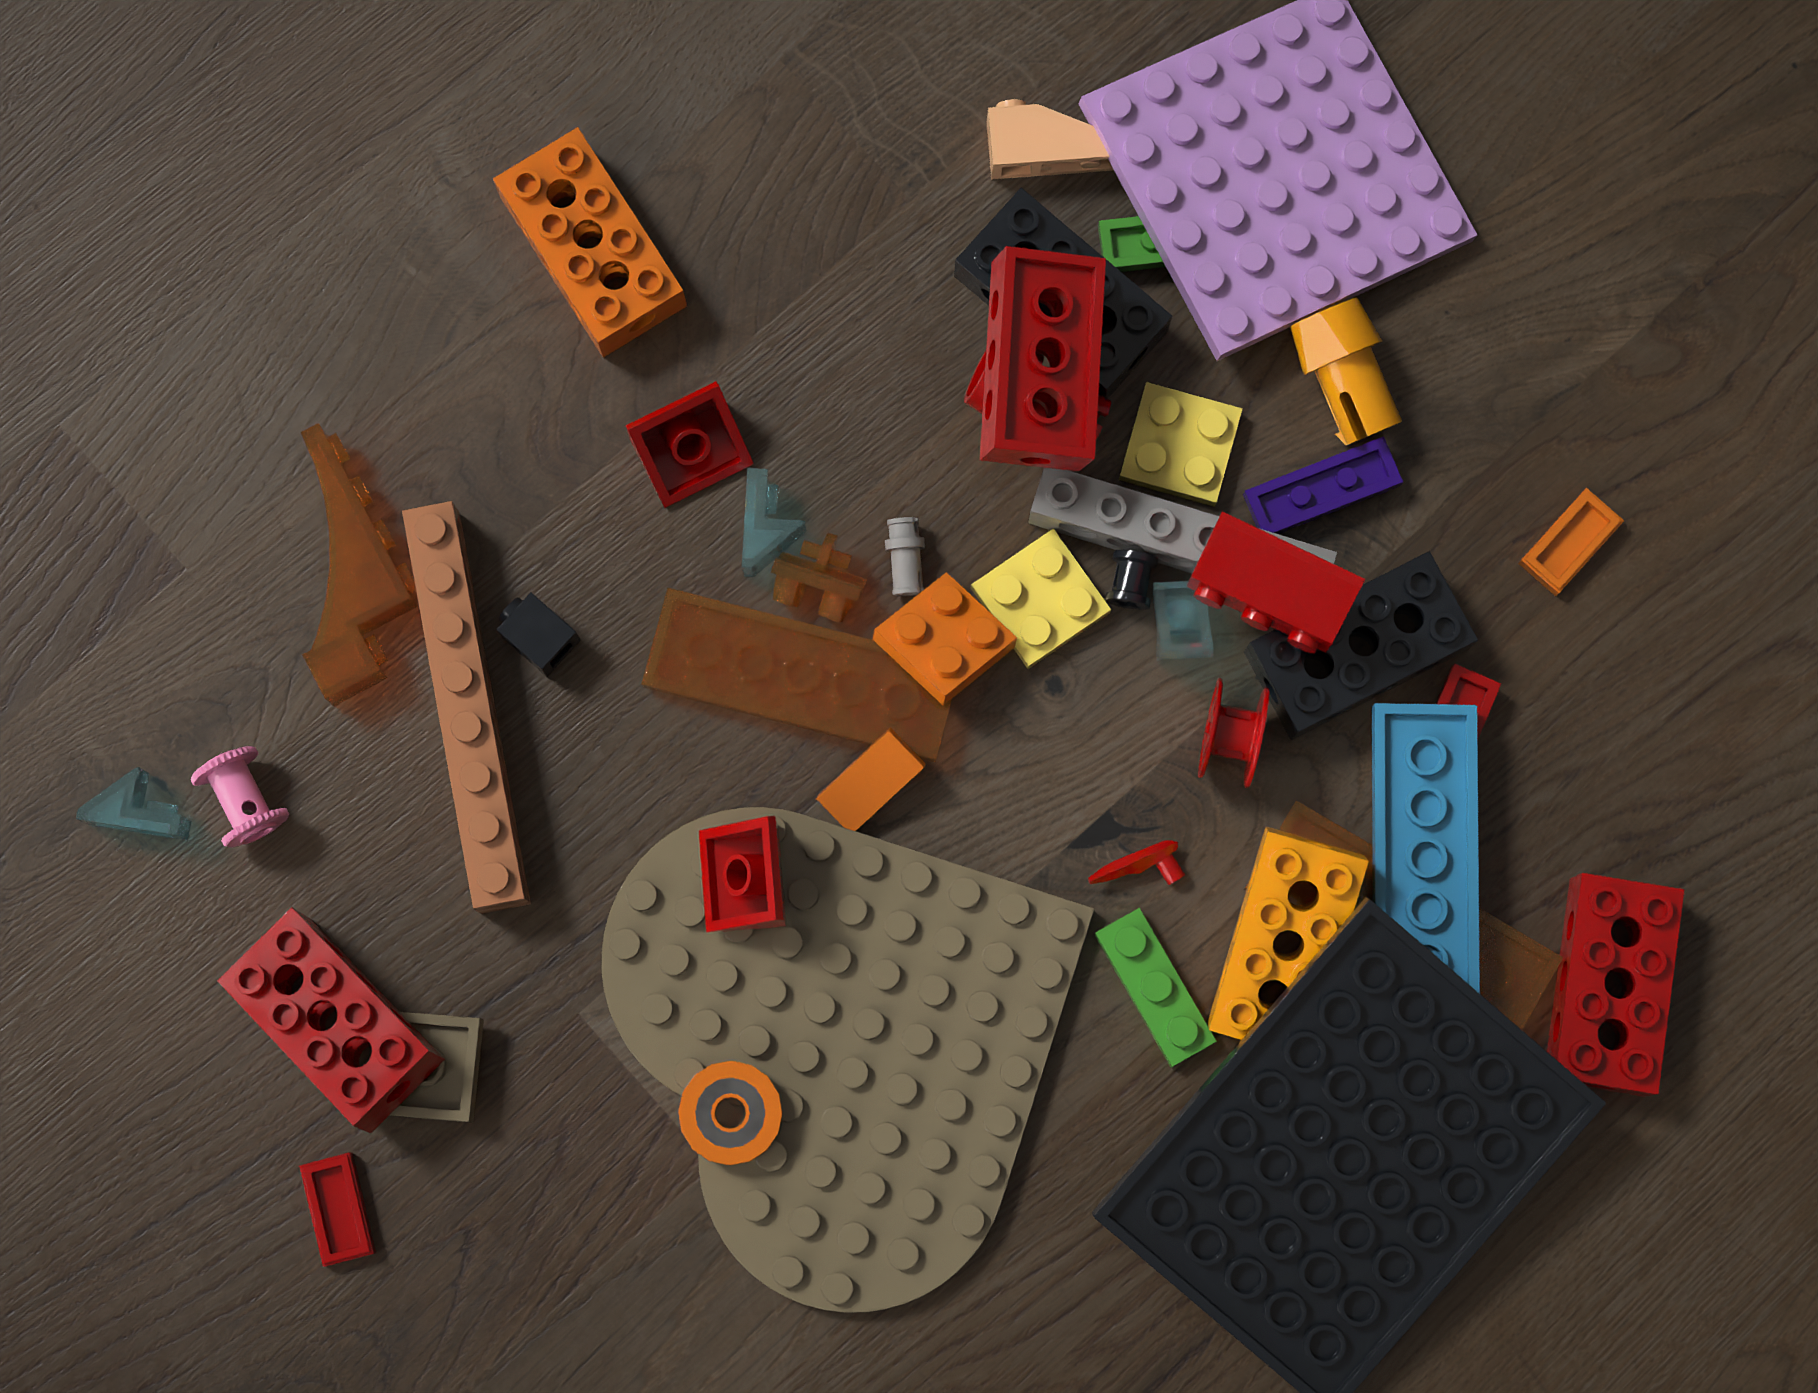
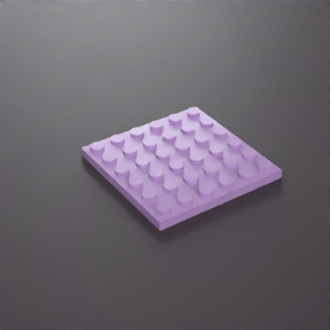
M1348 0L1294 1L1083 95L1078 103L1088 123L1094 126L1110 156L1108 160L1216 361L1281 332L1305 318L1345 302L1469 244L1477 236L1474 227Z

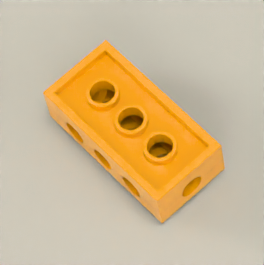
M1267 826L1265 827L1208 1018V1028L1210 1031L1240 1040L1246 1036L1273 1005V1003L1266 1002L1258 996L1260 987L1270 980L1281 981L1288 987L1353 913L1369 862L1365 855ZM1301 880L1313 883L1316 886V893L1309 903L1297 905L1288 899V891L1294 883ZM1286 930L1295 931L1301 936L1300 946L1296 951L1289 954L1280 953L1273 948L1275 937L1280 932Z

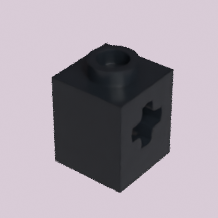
M532 592L524 600L520 597L515 598L499 617L502 624L497 628V631L501 637L546 677L581 641L576 631Z

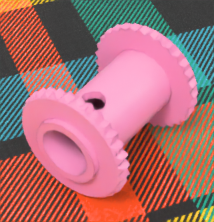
M252 746L230 750L212 758L198 768L191 777V782L195 786L211 784L230 821L233 830L227 833L221 840L226 847H236L254 842L273 832L289 816L287 808L269 810L247 766L259 754L257 749ZM244 810H249V811H251L253 814H252V815H247V814H245L243 811H244Z

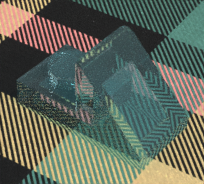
M747 468L742 571L744 577H755L806 532L805 521L767 519L768 514L777 515L778 484H769L768 469Z
M1189 581L1153 583V603L1157 627V662L1207 660L1213 657L1214 649L1208 608L1206 604L1193 596L1195 590L1186 587Z
M140 767L134 768L78 808L76 816L77 820L92 826L187 841L192 822L186 817L177 814L179 806L148 801L147 808L143 809L149 773Z

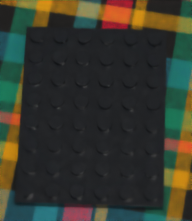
M1366 896L1092 1211V1215L1298 1392L1353 1393L1605 1106L1606 1102Z

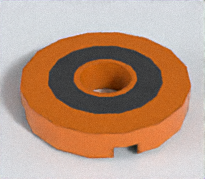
M736 1061L711 1064L694 1075L682 1093L678 1111L681 1131L691 1148L708 1161L729 1166L750 1162L765 1153L778 1136L783 1117L780 1096L770 1078L754 1066ZM727 1098H736L745 1107V1119L736 1128H725L719 1124L716 1118V1109L719 1103Z

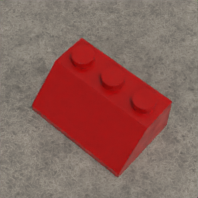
M1222 511L1186 587L1195 590L1193 596L1210 607L1221 609L1224 604L1241 612L1240 619L1254 628L1268 631L1271 626L1288 634L1287 641L1298 649L1308 653H1315L1319 649L1326 653L1338 634L1365 578Z

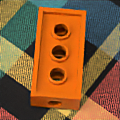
M578 127L493 178L500 198L603 358L687 307L684 290ZM571 197L575 199L568 207L558 208L554 206L561 198ZM597 237L602 239L594 248L585 249L580 247V244L587 238ZM617 277L628 280L624 287L617 290L605 287L610 280Z

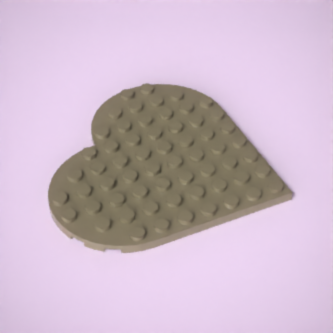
M767 807L730 809L698 818L668 834L638 861L616 895L607 919L602 945L604 993L612 1019L627 1048L654 1078L681 1096L694 1075L711 1064L726 1061H736L754 1066L770 1078L780 1096L783 1117L779 1134L765 1153L750 1162L731 1166L708 1161L698 1154L701 1189L712 1222L724 1244L751 1275L784 1297L807 1306L837 1312H870L902 1305L924 1296L942 1285L963 1267L984 1241L1001 1205L1094 908L807 815ZM765 816H776L779 829L786 926L706 932L699 830ZM727 1098L721 1101L716 1109L717 1121L725 1128H736L745 1119V1107L736 1098Z

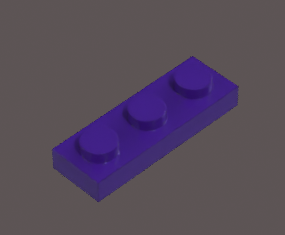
M1383 436L1244 491L1243 496L1256 527L1279 534L1400 487L1403 480Z

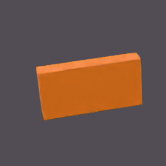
M1586 488L1518 564L1554 596H1557L1624 520Z
M890 727L818 794L816 799L844 828L856 831L925 767L926 763Z

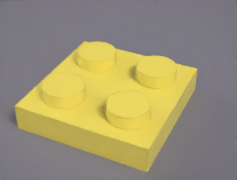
M1146 382L1119 480L1215 507L1242 408Z
M1054 528L971 584L972 591L982 605L1017 637L1014 650L1027 669L1043 660L1111 612V608Z

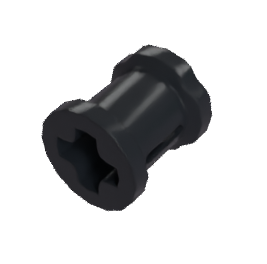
M1115 550L1112 558L1117 563L1112 591L1106 593L1105 601L1109 604L1128 609H1149L1151 600L1147 597L1151 569L1157 567L1158 558L1140 551Z

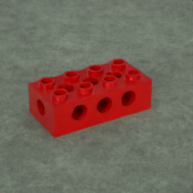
M1006 246L992 261L980 461L1080 471L1095 459L1106 258ZM1039 303L1045 304L1051 310L1052 317L1047 316L1041 311ZM1036 352L1043 354L1048 359L1050 367H1046L1038 361ZM1033 401L1044 407L1047 418L1037 414L1033 407Z
M1580 873L1570 878L1547 1052L1588 1088L1643 1097L1658 1095L1685 889ZM1614 922L1622 924L1628 931L1629 940L1626 947L1618 945L1612 938L1611 928ZM1608 972L1615 974L1622 983V992L1619 998L1611 996L1605 988L1604 982ZM1602 1023L1608 1024L1615 1032L1616 1040L1611 1050L1605 1048L1598 1039V1029Z
M292 907L217 980L354 1127L368 1133H372L445 1060L309 917ZM303 975L301 988L292 994V986L295 980ZM337 1010L335 1024L326 1030L325 1023L328 1016ZM371 1046L372 1054L369 1061L360 1067L359 1058L362 1051Z

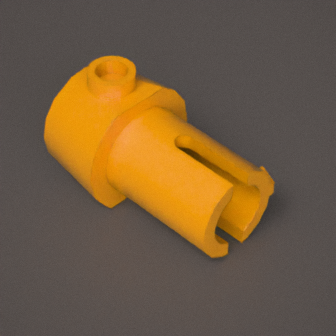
M1358 298L1342 302L1290 326L1303 374L1306 375L1315 371L1340 431L1335 435L1345 445L1402 422L1371 348L1381 343L1382 339Z

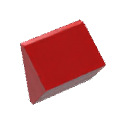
M717 381L625 425L630 441L664 508L754 464Z
M765 816L699 830L706 932L786 926L779 829L776 816Z

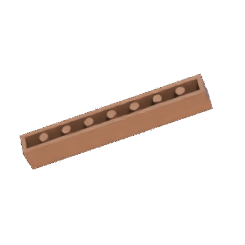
M452 501L403 510L402 514L473 909L480 914L529 905L531 904L461 516Z

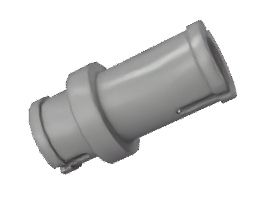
M904 517L887 520L890 539L885 540V551L891 552L893 596H914L924 590L920 550L925 549L924 537H919V518Z

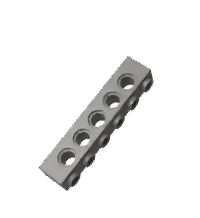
M1044 468L1028 523L1048 530L1054 528L1058 533L1114 550H1134L1148 553L1157 557L1160 564L1193 573L1219 516L1072 471ZM1263 530L1334 564L1337 555L1335 551Z

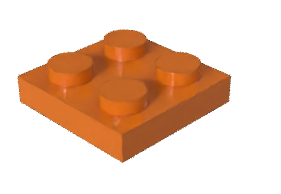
M947 572L876 627L873 634V640L943 706L1013 650L1017 641V637Z

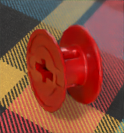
M1218 678L1205 726L1198 778H1203L1210 755L1246 761L1244 786L1249 788L1255 773L1262 744L1269 704V688H1264L1256 711L1221 705L1223 680Z

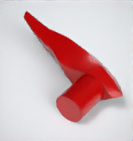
M1164 840L1117 859L1088 877V881L1090 884L1107 882L1127 874H1140L1151 866L1156 865L1167 884L1170 885L1185 876L1184 871L1172 854L1178 849V842Z

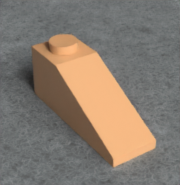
M1018 99L1001 101L996 107L988 108L987 134L991 179L1114 170L1108 160L1110 157L1094 126L1039 104L1026 105L1025 101Z

